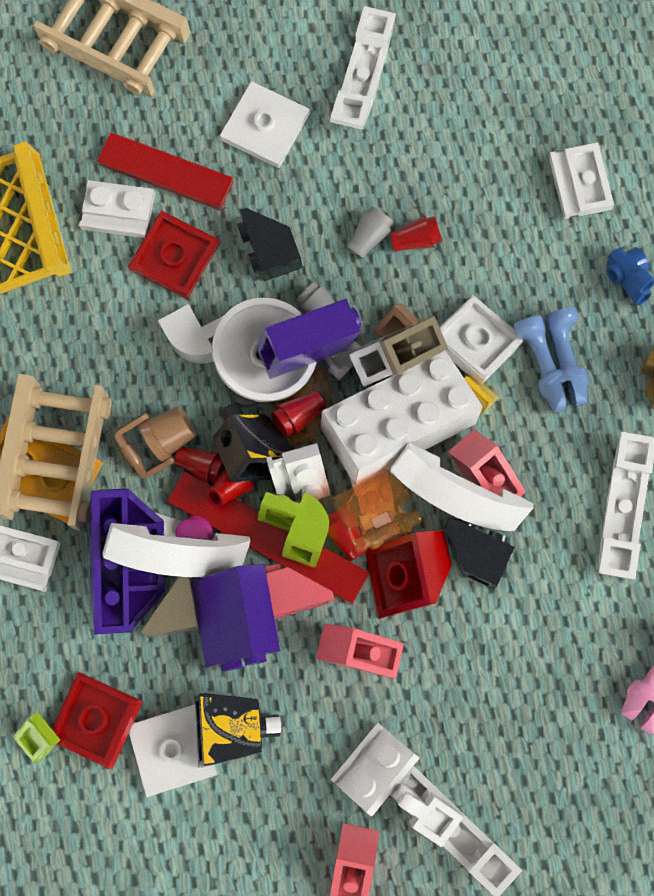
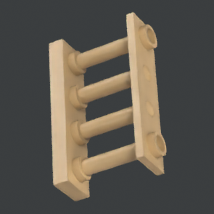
M68 0L52 27L37 20L34 23L33 27L40 39L39 43L45 49L53 53L59 50L123 82V85L130 92L136 95H140L143 92L151 97L155 90L148 75L168 42H173L176 39L185 43L191 34L186 17L152 0H97L102 6L80 41L65 35L64 32L85 0ZM119 11L127 15L130 20L109 54L105 55L93 49L92 46L112 14H117ZM147 25L155 29L158 34L135 70L121 63L120 60L140 28H145Z
M18 374L0 459V519L13 521L14 512H18L19 509L69 516L67 525L74 530L82 531L83 523L89 521L90 501H88L103 420L104 418H109L112 406L111 398H108V393L102 386L95 385L93 397L90 399L43 392L39 382L33 376ZM41 406L88 412L89 418L86 433L36 426V423L33 422L35 410ZM34 440L83 447L79 467L29 460V457L26 456L28 444ZM30 474L76 481L72 502L22 495V492L19 491L21 478Z

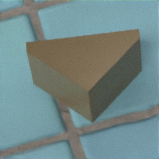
M435 316L388 335L379 342L394 376L448 349Z
M179 577L142 629V634L149 638H157L199 629L191 585L193 579L191 577Z

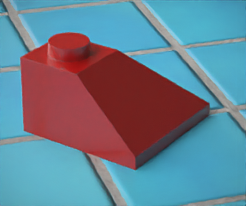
M444 531L414 532L367 548L368 551L365 554L379 619L436 604L452 566Z

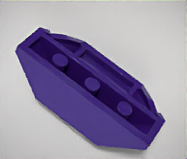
M128 488L91 490L89 562L94 635L132 632L142 617L165 592V575L126 567L103 558L102 553L111 523L147 526L150 535L164 536V520Z

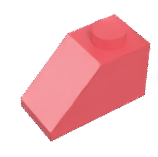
M475 429L448 451L458 469L468 481L497 495L502 489L519 497L526 492L498 445Z
M280 564L265 567L274 619L335 602L334 594L331 590L291 568L281 569Z
M324 623L316 659L396 679L404 643L359 629Z
M343 824L330 896H369L380 831Z

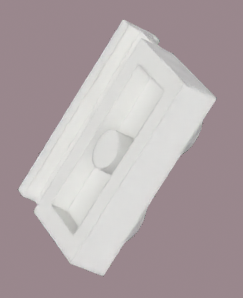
M598 142L568 148L563 152H550L549 161L564 219H569V217L575 215L584 216L613 209L614 202Z
M88 180L82 208L83 215L79 226L81 230L145 238L150 224L155 191L150 188Z
M317 443L282 453L283 458L272 460V457L266 458L277 494L285 495L299 504L304 492L317 500L331 496Z
M0 526V580L46 592V585L49 577H51L61 543L49 538Z
M377 723L331 778V781L341 788L366 813L373 816L419 760V757L382 725Z

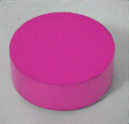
M195 515L189 516L178 525L176 537L212 540L213 529L205 518Z

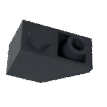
M248 208L240 210L242 222L237 223L243 243L250 241L253 252L249 253L248 257L254 273L261 271L263 280L267 281L302 269L301 256L289 226Z
M448 517L444 529L461 574L489 588L495 589L515 548L508 544L510 539L491 530L489 534L475 529V524L457 517L456 519Z

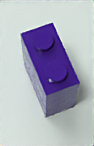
M343 299L266 327L256 348L269 379L347 351L361 332L359 329L361 328V320L357 310L354 307L350 308L347 299Z
M265 564L235 566L191 582L206 668L221 666V672L238 670L243 668L242 661H244L245 666L267 662L266 655L280 652Z

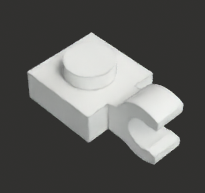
M402 784L394 794V798L399 801L397 804L405 811L414 815L409 821L412 828L440 847L445 844L464 818L458 809L432 792L424 801L414 791Z

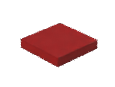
M161 210L128 268L130 271L188 300L221 242L220 239Z
M78 672L52 727V730L60 739L57 744L107 769H113L143 700Z

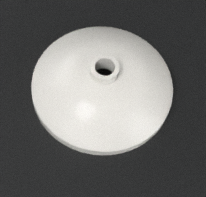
M254 298L243 301L231 308L217 325L212 341L213 362L223 382L238 395L258 402L279 401L298 392L311 377L317 362L269 379L263 362L256 357L258 352L256 347L266 327L302 315V313L290 304L273 298Z

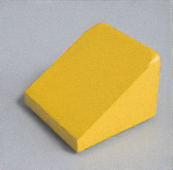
M466 376L464 379L483 406L480 414H484L498 399V396L484 383L479 385L472 377Z

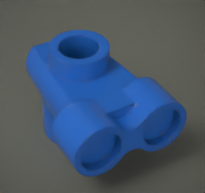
M621 247L612 251L608 256L606 272L609 279L614 284L621 283L627 291V295L637 306L643 304L650 298L652 294L650 289L654 285V278L648 272L649 263L647 257L637 247H633L626 252Z

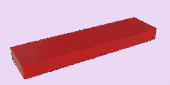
M113 132L110 133L97 160L100 166L220 211L234 183L231 176Z

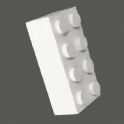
M446 350L398 375H393L323 410L320 429L356 486L391 468L408 443L426 450L475 425L483 406Z

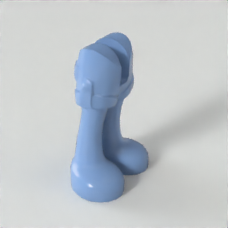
M575 307L559 309L545 318L547 330L552 337L557 352L560 369H556L550 355L542 316L528 317L514 324L515 334L529 343L536 356L542 379L538 380V388L540 394L546 398L554 413L566 410V399L561 385L562 382H566L572 404L575 407L588 404V375L584 368L578 367L569 340L570 328L577 322L579 317Z

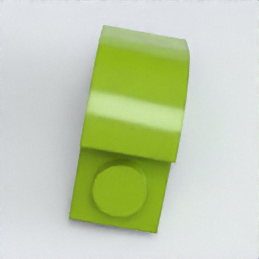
M266 492L261 502L257 520L289 531L282 556L315 568L329 529V519L325 508L316 498L305 492L300 504L292 501L285 495H274Z

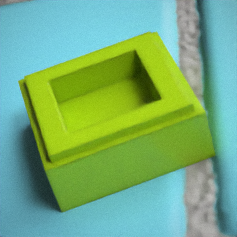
M38 712L30 716L13 735L15 741L34 764L45 758L60 741Z

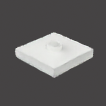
M251 81L220 134V139L272 166L280 168L310 115V109Z
M474 295L439 327L448 346L446 352L452 361L479 385H482L524 342L523 339L515 334V330Z
M195 704L132 725L129 735L146 797L218 775L216 765L198 768Z

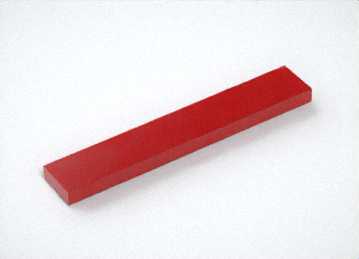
M184 471L167 501L169 504L191 516L195 515L205 518L212 528L223 534L249 536L251 540L249 548L331 590L334 595L351 604L354 603L370 574L369 571L325 547L322 548L315 568L283 557L282 552L289 531L258 521L259 511L237 499L228 501L221 507L213 506L206 496V491L212 486Z

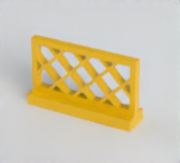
M26 141L13 145L14 152L0 157V175L5 166L15 163L17 168L11 183L0 178V184L8 187L0 202V220L4 212L16 217L8 234L0 231V236L5 238L0 247V265L3 263L13 268L8 280L0 283V294L54 274L60 277L72 273L40 155ZM15 192L23 194L25 198L19 213L7 208ZM23 222L31 224L33 228V233L27 244L15 238ZM13 242L24 247L16 265L4 260ZM34 252L40 255L43 268L28 272L23 268L30 254Z

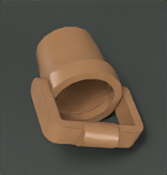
M177 406L153 418H150L147 413H143L120 427L115 434V439L121 447L119 451L129 466L134 467L142 478H148L175 461L173 453L197 435L185 411L180 406ZM138 424L148 447L161 461L148 470L141 462L142 459L132 443L128 442L123 434Z

